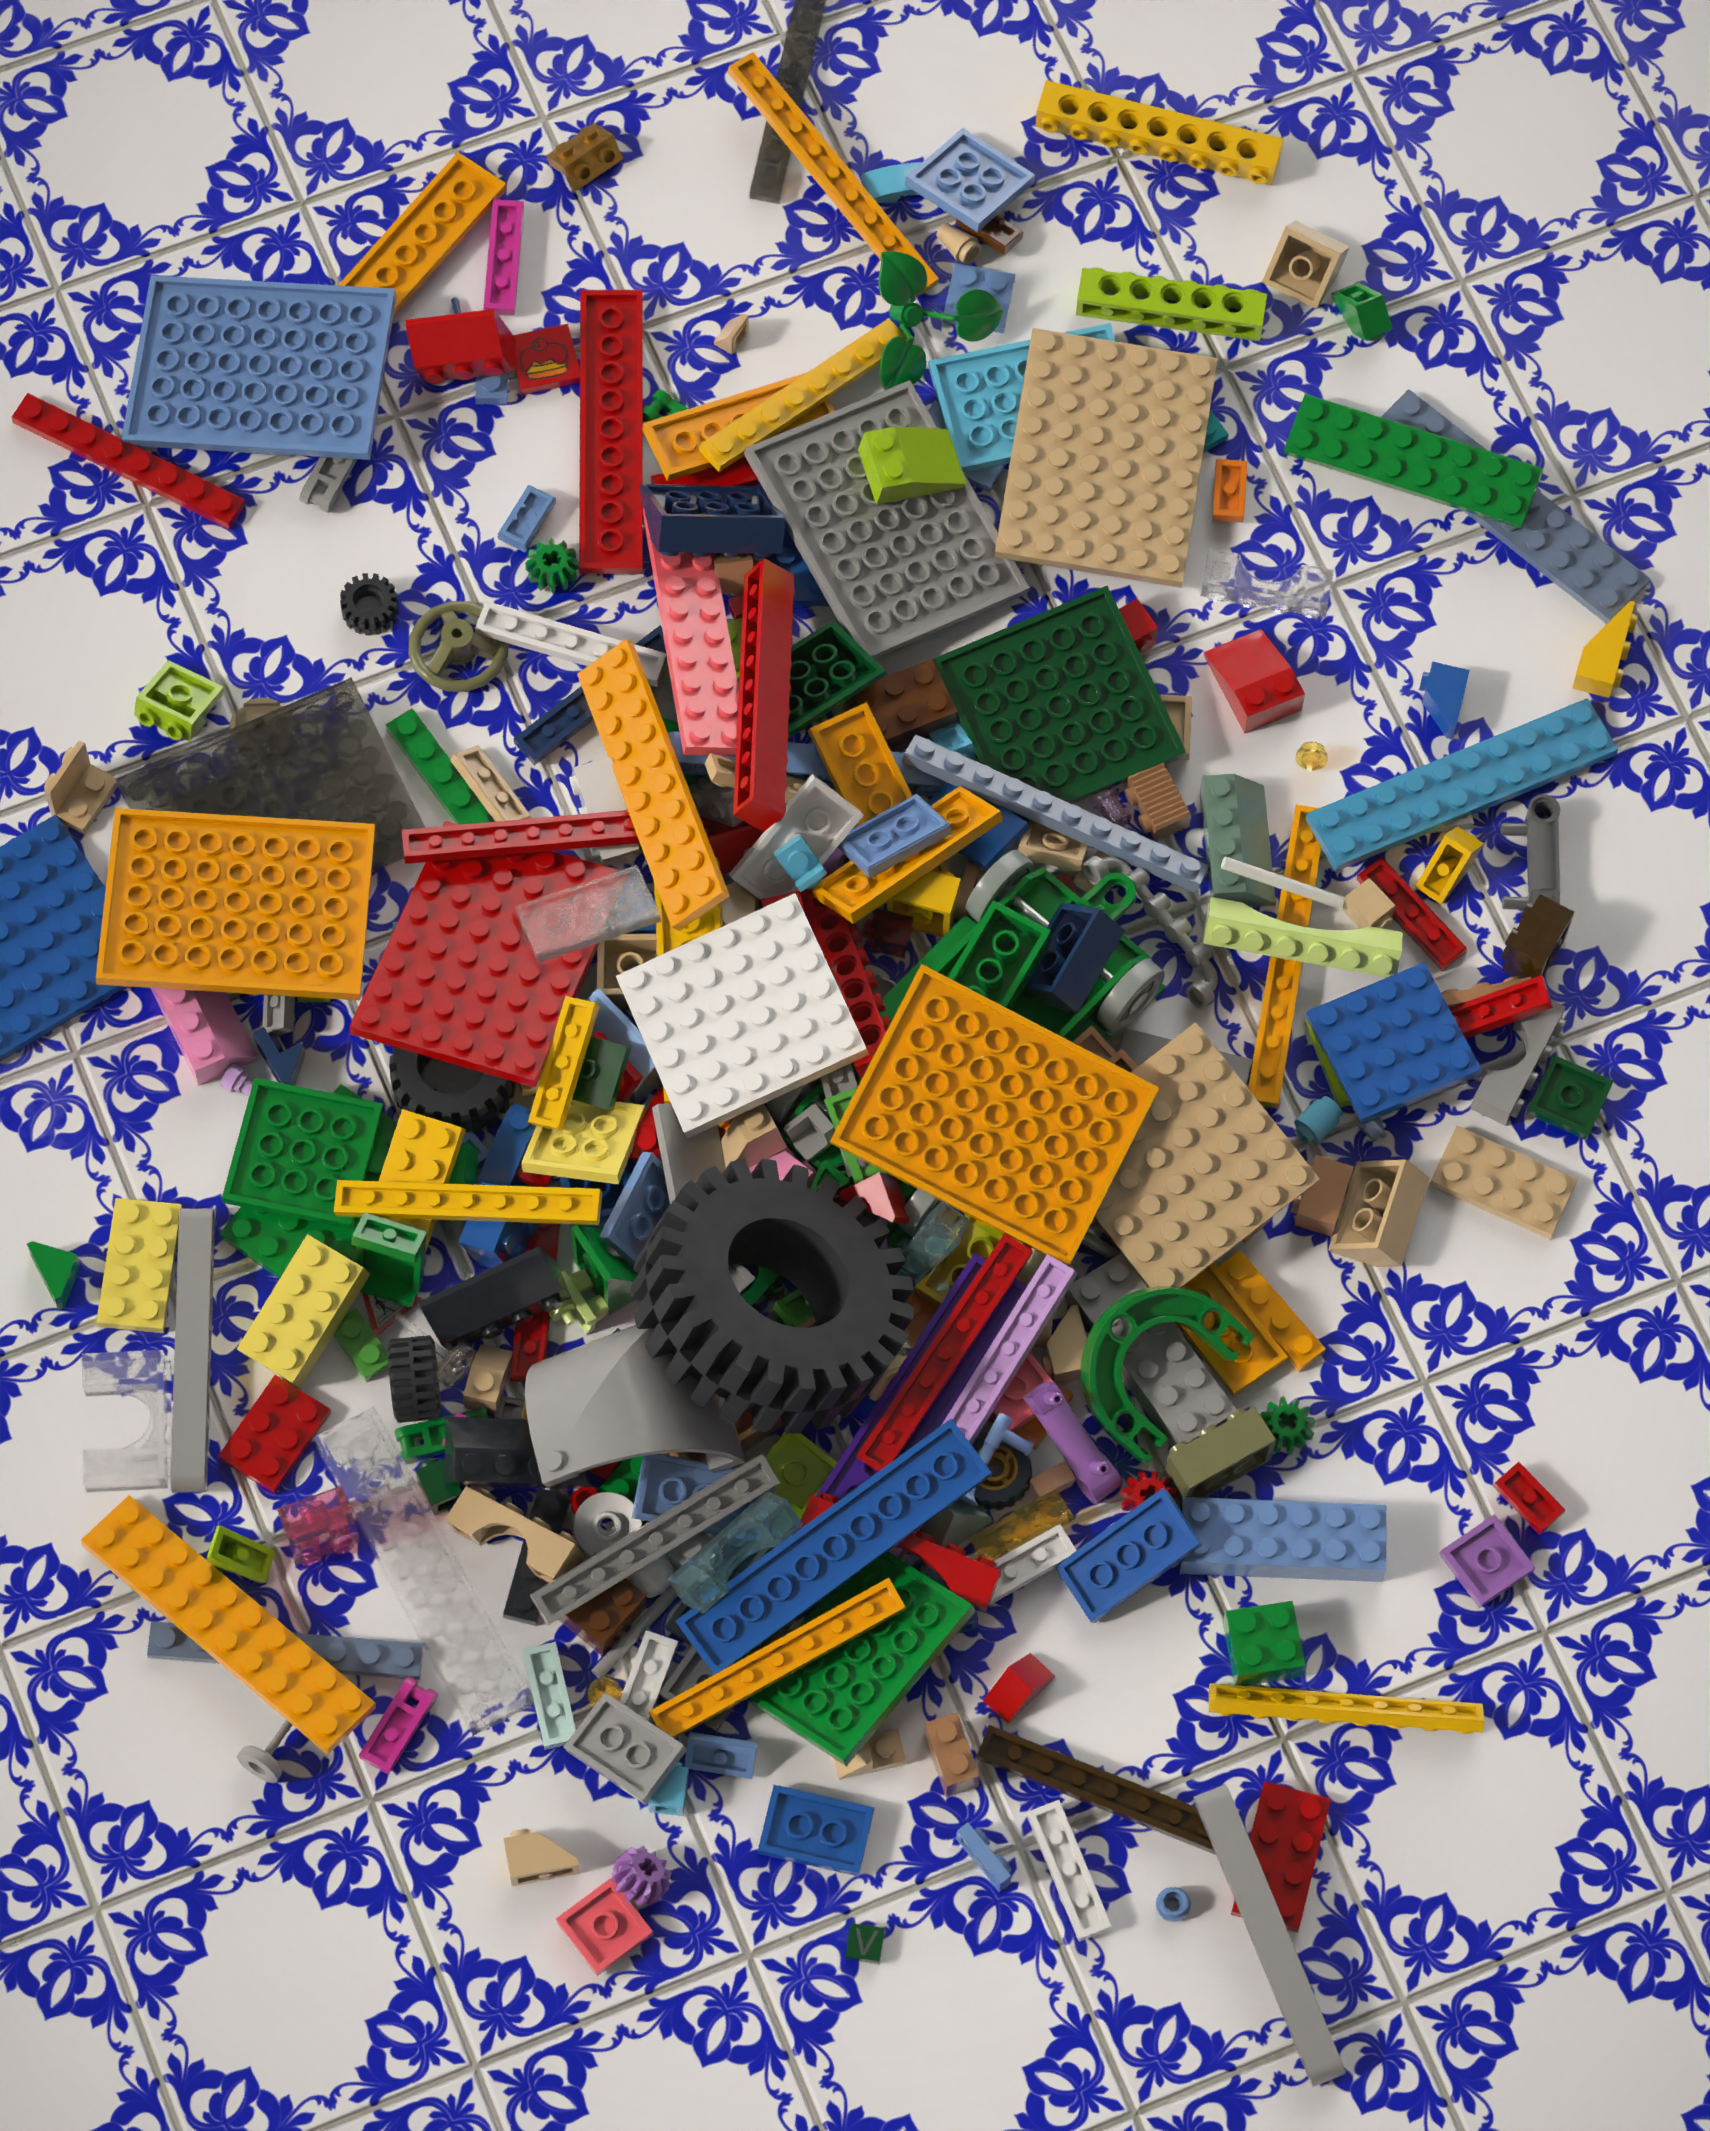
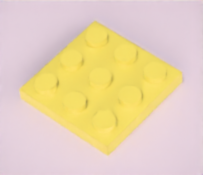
M572 1100L562 1132L536 1126L521 1162L523 1172L619 1184L633 1149L637 1128L646 1113L645 1105L616 1102L613 1111Z

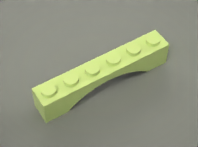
M1211 897L1204 925L1203 944L1387 978L1397 974L1402 954L1403 932L1371 926L1352 930L1308 928L1269 917L1242 902Z

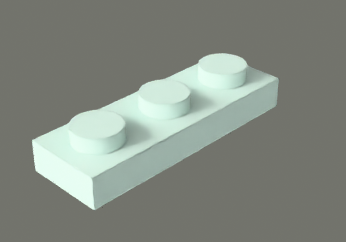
M556 1642L522 1649L544 1749L565 1746L576 1731Z

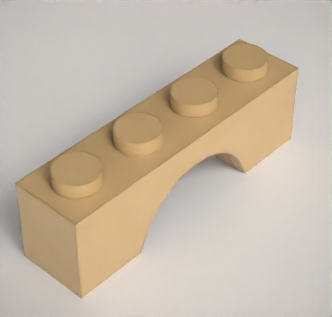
M466 1486L445 1518V1521L455 1533L480 1546L501 1535H516L525 1539L528 1547L527 1566L537 1577L549 1583L578 1566L584 1558V1554L577 1547L579 1542L574 1537L563 1531L559 1535L550 1531L551 1526L537 1517H534L532 1521L523 1516L524 1512L509 1502L505 1506L496 1502L497 1498L483 1488L475 1491Z

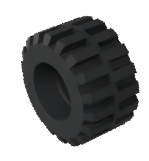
M431 1335L390 1339L387 1346L392 1407L396 1421L398 1423L439 1419L441 1399L436 1348Z

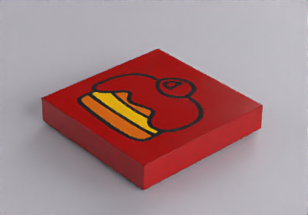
M568 324L513 335L516 338L514 369L521 395L580 383V367Z

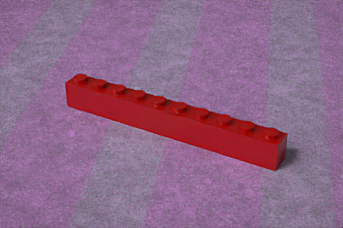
M765 558L744 575L733 815L763 832L773 824L780 822L786 812L787 741L789 739L788 717L790 714L792 621L794 619L793 598L795 595L794 575Z

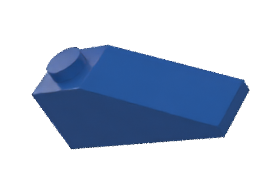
M512 1102L493 1140L477 1179V1185H481L482 1182L500 1186L515 1185L517 1181L516 1173L536 1128L535 1125L528 1122L531 1113L530 1109Z

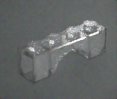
M1208 549L1200 597H1206L1213 602H1236L1244 607L1259 606L1270 608L1278 613L1287 611L1301 613L1308 618L1326 617L1334 570L1302 565L1297 573L1284 581L1267 582L1254 577L1246 570L1240 554Z

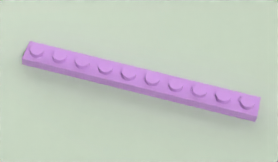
M1048 1254L943 1422L944 1424L952 1418L971 1445L1078 1274L1074 1269ZM897 1547L888 1551L900 1560L906 1553L905 1550Z

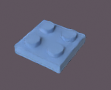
M954 263L943 314L958 315L956 304L966 291L971 289L985 290L997 300L1003 310L1000 323L993 332L1004 333L1015 274ZM943 320L942 323L957 325L958 321Z

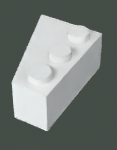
M611 756L574 767L569 780L574 796L579 795L582 807L579 808L580 814L627 810L612 769L613 761ZM637 843L591 847L590 849L593 857L599 856L601 863L637 853L640 848Z

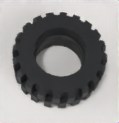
M392 1047L393 1055L390 1056L389 1060L390 1079L398 1108L466 1129V1132L472 1130L475 1135L482 1132V1125L487 1124L489 1127L494 1125L498 1121L497 1113L505 1114L509 1108V1099L514 1097L516 1090L514 1081L484 1073L480 1081L471 1089L458 1094H443L428 1087L422 1079L423 1069L433 1058Z

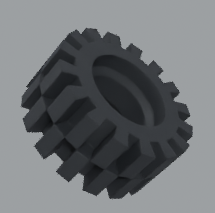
M363 573L362 580H359L356 575L352 578L353 584L347 582L344 585L345 591L342 590L340 594L343 620H346L347 626L350 629L354 626L356 633L360 634L361 630L364 629L365 635L371 636V630L375 629L376 635L381 634V627L384 626L388 630L391 627L390 621L395 623L397 619L396 613H398L399 607L395 587L392 583L389 585V581L385 577L379 580V574L373 573L372 579H369L368 573ZM365 596H376L382 602L381 607L371 613L360 611L357 603Z

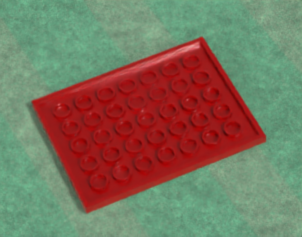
M445 821L443 826L458 825ZM554 851L425 862L349 1026L350 1034L536 1088L553 1042V1036L565 996L576 998L628 880L627 872Z

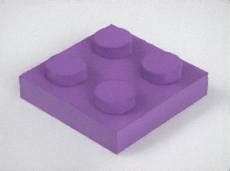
M1495 1514L1442 1549L1439 1553L1440 1557L1479 1608L1535 1570V1566Z

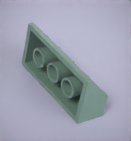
M1236 774L1202 775L1200 800L1207 865H1209L1207 872L1210 898L1215 897L1242 902L1249 907L1276 906L1275 888L1273 886L1221 869L1222 860L1226 856L1273 872L1264 785Z

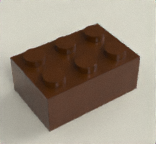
M933 659L881 678L844 702L843 706L846 712L867 702L891 752L907 748L915 735L930 739L929 733L956 723L958 718V711Z

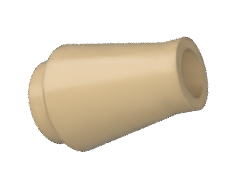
M949 223L943 224L938 229L937 238L942 241L958 263L969 265L979 257L982 247L979 244L978 238L953 227Z

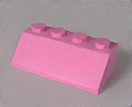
M151 988L198 1086L224 1075L233 1063L242 1067L258 1059L226 992Z

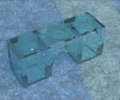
M940 1202L924 1218L920 1229L912 1240L905 1236L894 1247H900L906 1260L896 1276L911 1277L914 1288L959 1245L969 1219L945 1202Z

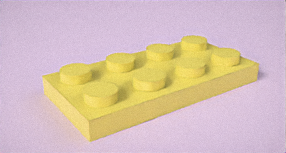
M123 1198L115 1199L96 1321L98 1327L164 1333L178 1244L179 1211L183 1209L182 1204Z

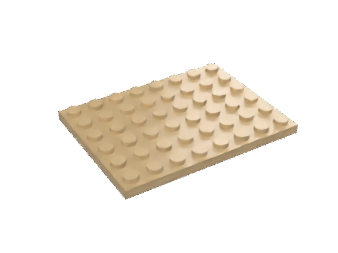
M1032 328L994 557L1182 588L1218 358Z

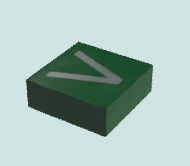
M850 1923L845 1959L880 1965L885 1928Z

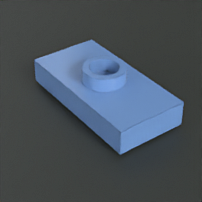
M528 485L498 532V539L526 553L554 508L556 498Z

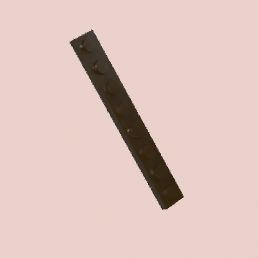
M989 1725L977 1753V1760L1216 1855L1197 1807Z

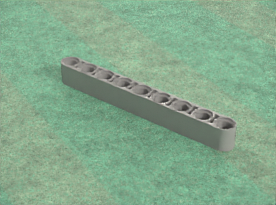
M214 1208L180 1209L171 1447L172 1493L207 1491L215 1243Z
M1224 1784L1194 1796L1199 1815L1312 2086L1315 2087L1346 2074L1227 1785Z

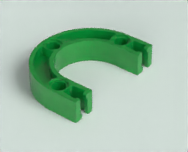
M1167 1286L1150 1287L1137 1290L1117 1300L1106 1309L1092 1327L1082 1353L1081 1385L1091 1414L1100 1427L1137 1461L1146 1464L1153 1456L1144 1448L1140 1449L1133 1441L1134 1436L1142 1429L1151 1436L1149 1440L1158 1448L1167 1441L1168 1437L1134 1407L1124 1389L1122 1378L1123 1362L1126 1352L1134 1339L1153 1325L1164 1322H1177L1194 1332L1223 1360L1234 1362L1239 1354L1230 1347H1227L1220 1340V1335L1228 1328L1237 1335L1235 1339L1244 1346H1247L1255 1337L1217 1302L1203 1294L1187 1289ZM1212 1312L1215 1322L1210 1329H1206L1204 1317L1207 1313ZM1120 1318L1123 1321L1124 1328L1121 1334L1115 1336L1112 1331V1324L1116 1319ZM1125 1413L1129 1420L1128 1426L1120 1431L1117 1427V1420L1119 1416Z

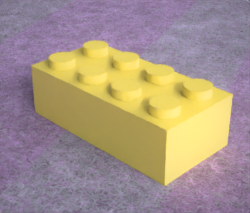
M307 1234L237 1350L301 1388L366 1283L370 1273L362 1266Z

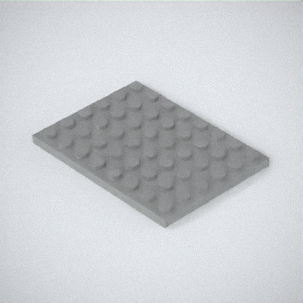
M910 380L747 447L744 452L746 459L772 505L778 508L786 517L785 527L843 630L874 659L1028 594L1030 589L1014 560L994 557L998 532L964 473L966 487L876 505L858 451L864 432L893 426L937 428Z

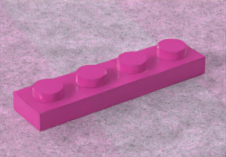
M493 200L483 310L495 309L498 315L515 316L524 201Z

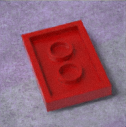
M274 1375L219 1453L218 1458L226 1465L275 1494L330 1416L331 1409Z

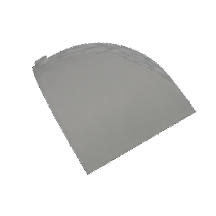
M636 1325L537 1362L528 1370L525 1383L527 1418L541 1479L546 1487L579 1476L578 1473L601 1465L652 1454L671 1452L705 1453L709 1469L714 1474L745 1462L735 1424L720 1418L725 1399L714 1393L702 1408L690 1399L699 1384L696 1379L689 1375L674 1385L664 1375L674 1358L672 1353L652 1359L645 1344L655 1330L653 1328L637 1329Z

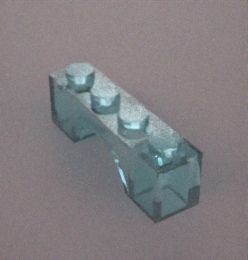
M766 1491L667 1580L685 1605L704 1614L729 1592L727 1588L728 1578L744 1559L762 1549L777 1547L803 1524L786 1499Z

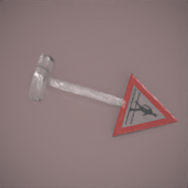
M361 1292L375 1338L396 1321L401 1323L416 1337L427 1336L426 1333L404 1316L419 1301L423 1300V1297L417 1296L413 1306L408 1307ZM435 1342L436 1354L442 1358L437 1370L438 1380L447 1387L458 1383L470 1371L477 1354L476 1350L467 1344H461L447 1352Z

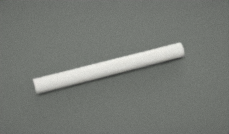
M1226 856L1222 860L1221 869L1341 909L1343 906V896Z

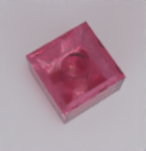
M342 1486L277 1508L282 1530L295 1566L301 1563L305 1566L317 1563L326 1554L332 1552L336 1554L345 1553L353 1549L354 1544L360 1543L355 1520Z

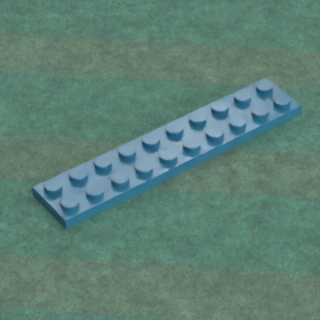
M1586 698L1307 813L1305 820L1336 872L1440 829L1442 826L1458 819L1466 818L1470 814L1474 815L1614 757L1618 752V748L1589 699Z

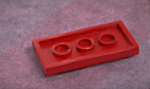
M1264 1781L1250 1835V1842L1287 1930L1298 1933L1331 1799ZM1234 1899L1231 1915L1242 1918Z

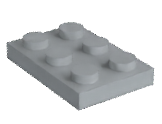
M604 1692L564 1746L568 1753L645 1805L687 1751L682 1743L606 1692Z

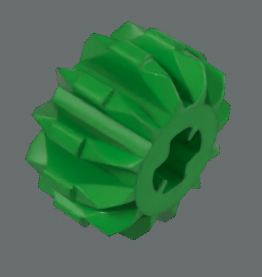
M551 537L548 542L549 545H544L538 541L536 544L537 550L529 549V560L525 562V569L529 572V581L531 583L537 582L540 591L549 586L550 591L554 594L557 586L566 590L568 588V581L575 582L579 561L575 559L576 551L574 548L567 549V543L564 540L555 545V541Z
M1283 1396L1280 1398L1279 1406L1271 1401L1267 1404L1268 1411L1260 1413L1276 1439L1275 1453H1279L1281 1447H1286L1287 1454L1291 1455L1293 1454L1294 1446L1303 1450L1306 1447L1305 1440L1313 1439L1314 1432L1311 1428L1315 1426V1419L1307 1417L1310 1413L1309 1406L1301 1409L1298 1408V1398L1293 1400L1292 1405H1288L1286 1398ZM1281 1422L1284 1425H1289L1291 1423L1293 1425L1292 1429H1290V1427L1288 1426L1284 1428L1280 1427Z

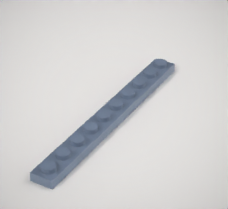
M915 735L904 753L902 762L954 786H962L974 795L1135 867L1143 868L1145 871L1193 893H1197L1207 874L1209 865L1195 858L1186 856L1164 844L1139 835L1135 831L1110 822L1106 818L1099 817L1076 805L1054 797L1045 791L1025 784L1016 778L998 772L958 752L951 751L929 739Z

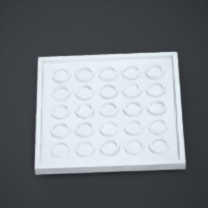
M795 893L616 976L687 1139L869 1055Z

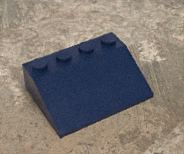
M640 484V493L651 542L657 551L663 555L677 556L679 552L705 557L709 556L710 553H722L725 556L738 557L741 553H753V555L758 557H770L772 554H782L786 517L778 508L772 505L762 486Z

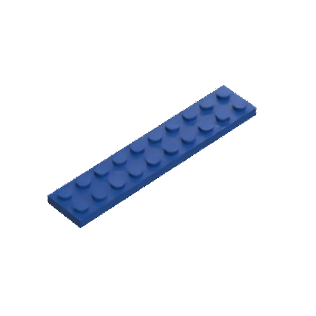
M951 1418L676 1620V1623L715 1675L743 1659L993 1474Z

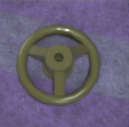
M449 601L432 607L417 620L409 636L408 656L415 672L429 685L447 692H468L485 686L501 672L508 658L509 643L496 640V645L492 644L473 632L471 625L463 619H458L455 614L468 613L480 617L483 606L470 601ZM441 617L444 623L441 630L442 639L439 648L427 667L421 655V639L427 627L437 618ZM475 656L492 660L490 666L480 675L467 680H448L439 676L449 664L463 665L473 660Z

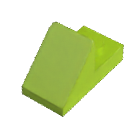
M217 1526L207 1559L221 1573L232 1571L260 1584L267 1581L276 1551L223 1526Z

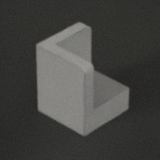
M815 1103L783 1128L788 1140L807 1162L813 1160L832 1145L829 1142L835 1132L833 1124Z

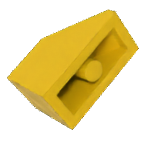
M1455 827L1442 839L1415 888L1442 905L1470 869L1484 843L1460 827Z

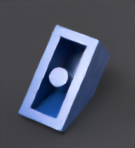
M1432 661L1430 673L1423 671L1419 690L1425 691L1422 704L1445 737L1453 740L1470 670Z

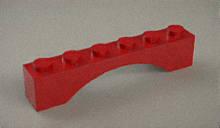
M821 1492L819 1497L811 1494L796 1532L837 1503L839 1499ZM915 1531L914 1535L911 1534L895 1546L920 1558L935 1570L951 1592L972 1604L973 1607L987 1612L1002 1575L1001 1570L996 1569V1562L982 1556H978L977 1561L964 1556L966 1550L947 1543L945 1548L934 1544V1537L920 1531Z

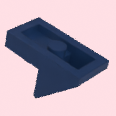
M265 1027L253 1032L255 1046L275 1080L279 1083L295 1086L305 1058L304 1043L300 1042L284 1051L276 1035L269 1036Z

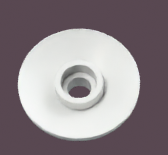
M601 1492L586 1499L578 1508L574 1518V1533L581 1548L591 1556L594 1553L598 1554L642 1526L641 1520L631 1518L634 1504L627 1497L614 1492ZM605 1518H610L613 1520L614 1525L611 1529L606 1530L601 1527V1521Z

